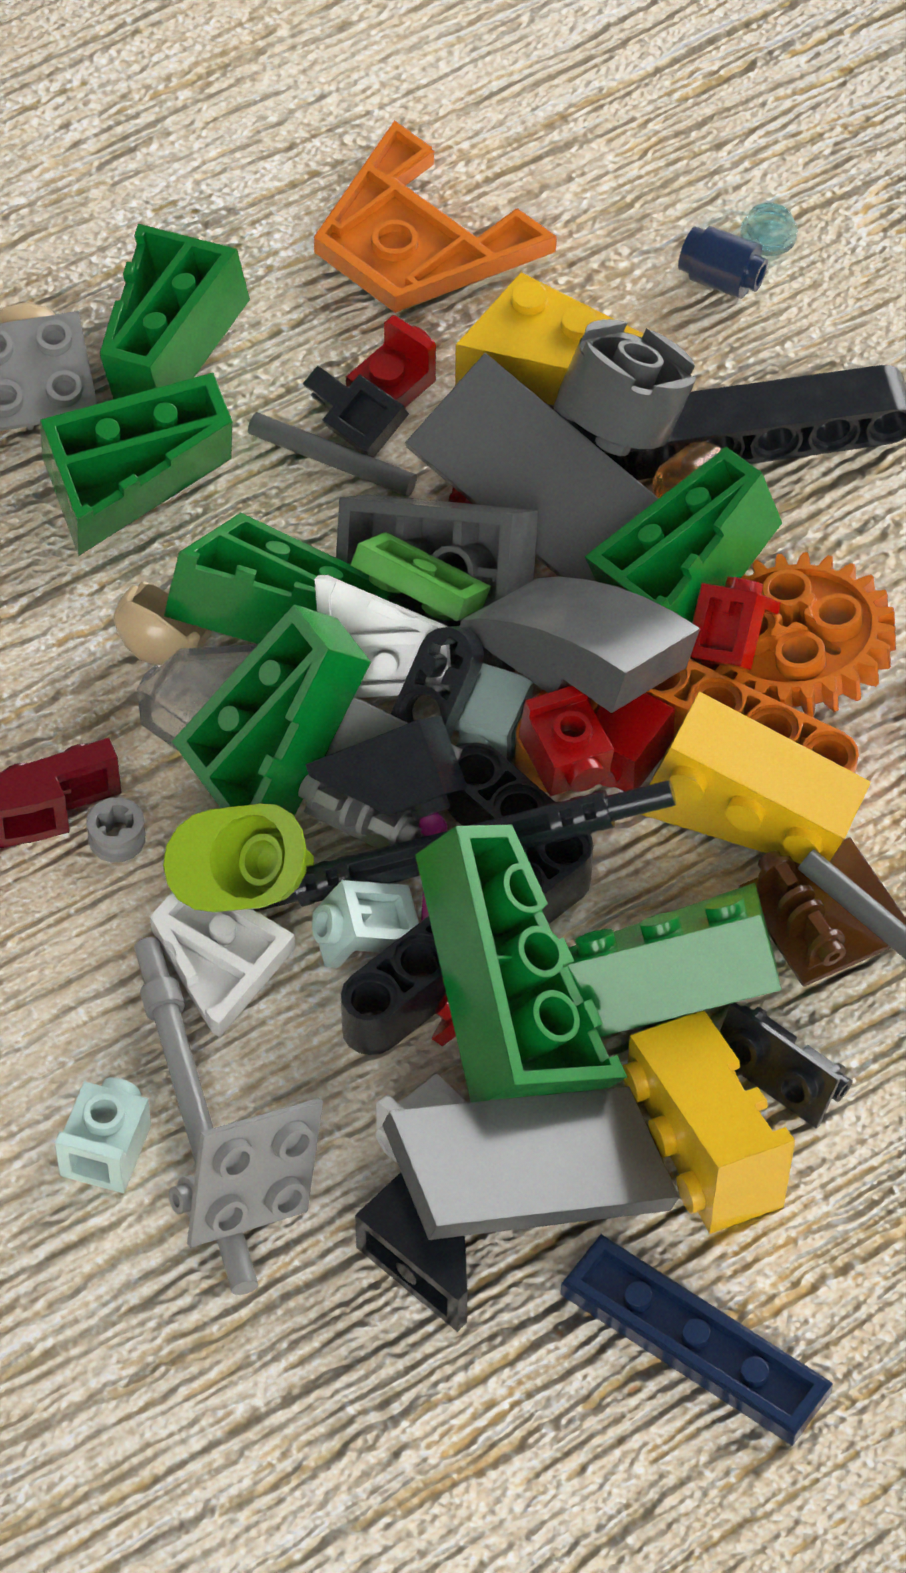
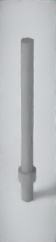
M147 937L139 940L134 945L144 981L140 994L146 1016L156 1023L194 1161L197 1165L200 1132L213 1129V1125L180 1014L185 1008V1003L179 983L169 975L159 939ZM241 1232L218 1239L217 1242L231 1292L235 1295H243L254 1291L258 1287V1281L244 1233Z

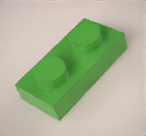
M387 532L359 543L351 563L352 567L370 575L369 581L374 586L391 593H404L421 602V607L426 613L446 621H458L482 609L491 588L490 585Z

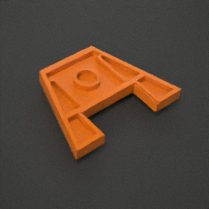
M394 120L315 234V254L396 313L556 252L557 236L518 208L476 237L406 186L408 183L434 165V150L430 145Z

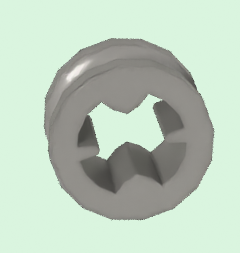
M115 797L99 801L90 809L87 816L88 841L92 852L96 856L108 862H124L134 858L142 851L145 844L144 816L138 805L131 800ZM114 823L126 825V828H121L118 836H107L106 832H110L113 829Z

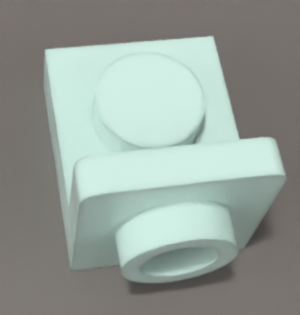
M341 880L313 911L312 931L315 940L319 943L324 966L339 968L354 951L382 952L419 924L409 885Z

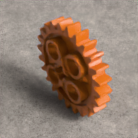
M808 552L801 554L797 564L790 565L783 554H777L775 567L768 569L756 559L752 563L753 574L750 576L744 574L742 579L763 584L762 595L781 602L778 615L764 613L751 670L697 660V662H701V665L792 708L801 706L804 713L811 717H814L815 704L822 702L833 712L839 710L838 696L844 694L850 699L859 701L861 699L860 683L876 687L879 684L878 669H890V652L896 650L894 607H888L886 590L875 591L874 577L871 574L856 579V566L853 563L836 571L834 570L833 556H826L817 566L810 565Z

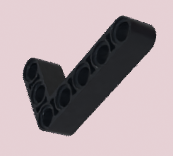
M475 742L458 747L462 749L458 763L468 788L447 797L451 806L448 809L449 813L462 826L543 807L555 802L491 746ZM590 834L524 849L548 902L542 909L548 924L581 900L589 891L594 848ZM567 861L571 862V864H559L556 862ZM429 916L351 975L343 984L341 991L343 1039L356 1052L366 1055L382 1054L393 1048L435 1015V1010L445 995L446 990ZM422 971L427 972L430 975L424 977L412 976L410 974L413 972ZM374 1009L382 1013L369 1016L360 1012Z

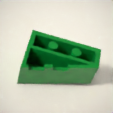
M138 223L134 235L137 245L132 262H126L123 272L125 285L120 300H115L99 353L113 399L195 377L250 301L236 248Z
M214 373L40 419L42 458L78 556L231 460L233 421Z
M724 447L588 553L585 559L596 582L616 586L643 596L693 623L701 583L725 587L728 576L742 578L781 526L782 521L763 473L729 448Z
M239 513L178 553L164 617L259 644L293 605L317 612L315 578L319 575H329L387 601L397 596V593L387 592L374 586L369 581L370 575L352 567L350 564L243 513Z
M293 605L172 740V743L220 808L259 803L279 805L295 817L303 800L298 795L299 788L304 778L308 775L305 765L325 756L371 661L338 618Z

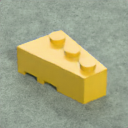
M520 272L457 342L455 350V386L482 355L486 353L543 402L554 405L558 396V390L587 325L597 320L616 319ZM626 325V328L624 330V332L633 334L641 338L644 334L628 325Z
M699 692L649 783L651 785L670 780L676 797V805L640 815L764 853L778 850L782 856H790L794 862L800 864L814 849L830 862L845 839L871 781Z
M703 1010L630 1035L628 1060L626 1064L622 1065L627 1078L623 1079L625 1087H630L636 1103L643 1101L651 1117L649 1120V1131L661 1157L670 1156L679 1173L676 1177L677 1188L687 1211L690 1214L698 1212L708 1233L712 1234L783 1208L795 1139L786 1127L775 1131L770 1128L759 1112L768 1108L767 1099L758 1087L747 1091L744 1090L734 1071L740 1069L739 1059L706 1012Z

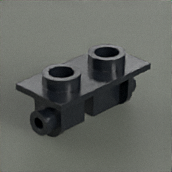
M736 1002L730 1005L719 1032L739 1059L740 1069L735 1071L815 1129L818 1128L831 1100L839 1102L852 1085L853 1081L844 1075L846 1067L840 1063H833L809 1045L803 1049L796 1046L797 1037L768 1017L763 1008L757 1007L753 1010L747 1005L741 1007Z

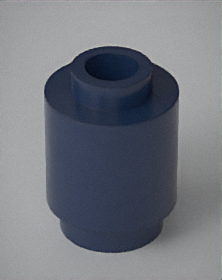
M708 226L705 230L698 227H693L690 230L682 246L678 261V269L689 273L691 281L739 299L744 298L749 290L756 292L760 288L768 267V259L762 257L761 244L712 226Z

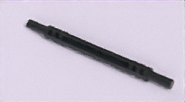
M666 780L608 795L606 790H601L586 796L573 797L570 800L550 803L543 807L472 825H512L524 850L555 841L568 840L575 836L592 834V832L599 830L604 831L615 828L616 820L675 806L676 797L671 781ZM448 831L351 856H342L331 861L315 863V865L307 867L306 874L299 888L287 899L253 910L256 912L297 901L302 907L315 904V902L323 901L341 880L390 884L420 876L415 855Z

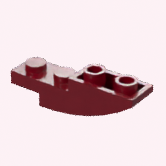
M110 738L90 744H77L69 747L62 753L30 763H17L0 772V848L36 842L69 833L68 810L121 794L118 757Z

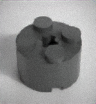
M603 319L587 325L558 390V396L553 406L554 410L561 417L576 422L585 430L596 435V444L604 451L613 455L626 456L631 448L654 449L664 446L675 428L695 383L696 376L691 377L695 365L682 348L665 336L646 328L641 338L624 332L628 322Z

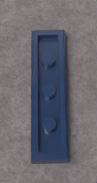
M602 1234L599 1235L561 1283V1296L792 1446L831 1394L833 1387L831 1381Z

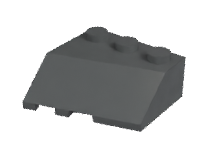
M371 494L340 497L336 558L351 565L359 543L387 532L490 585L491 588L483 606L484 608L534 580L538 510ZM426 612L424 613L425 617L448 627L460 626L462 619L458 621L441 620ZM457 641L449 645L451 666H461L463 662V657L456 653ZM483 647V663L515 673L514 668Z

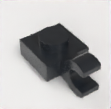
M316 366L303 382V385L312 391L311 397L330 410L322 419L328 429L363 454L371 457L376 456L409 415L404 405L360 374L349 387H346L327 371Z

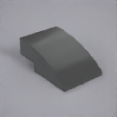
M539 577L462 619L460 627L467 628L476 634L485 649L546 692L550 693L574 686L611 713L685 669L700 631L698 626L677 613L643 596L616 586L569 577Z

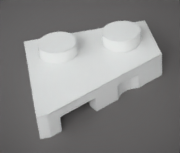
M319 575L315 578L317 612L338 618L371 661L354 697L399 696L419 647L427 634L437 628L448 626L329 575ZM442 645L440 653L447 658L446 667L441 677H426V683L444 686L451 692V685L440 684L448 667H451L449 645Z
M171 892L150 916L151 931L159 939L163 951L211 1032L219 1037L222 1036L295 950V934L253 909L225 912L198 911L180 902Z

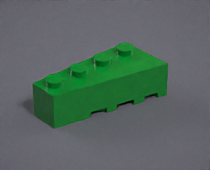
M455 826L418 852L415 856L470 1101L481 1102L608 1089L627 1078L618 1055L609 1058L596 1028L603 1025V1022L593 1000L583 1001L570 973L568 965L574 962V959L564 937L558 939L551 931L542 909L548 902L513 826Z

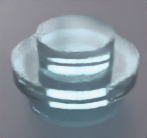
M762 203L752 208L741 224L740 236L761 244L762 255L777 256L793 248L797 240L798 228L791 212L786 207L776 203Z

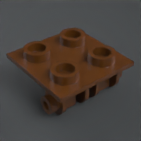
M851 837L843 840L830 863L906 925V917ZM778 850L770 851L762 856L758 861V867L761 870L758 877L738 887L741 888L755 883L769 936L803 987L891 949L889 945L798 870L800 863L794 862L790 856H782Z

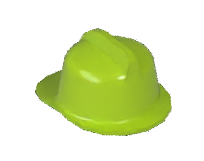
M259 803L210 809L190 816L176 828L167 843L163 867L167 885L180 902L198 911L225 912L263 908L287 899L299 888L306 874L307 867L314 865V856L306 850L303 829L293 814L279 805Z

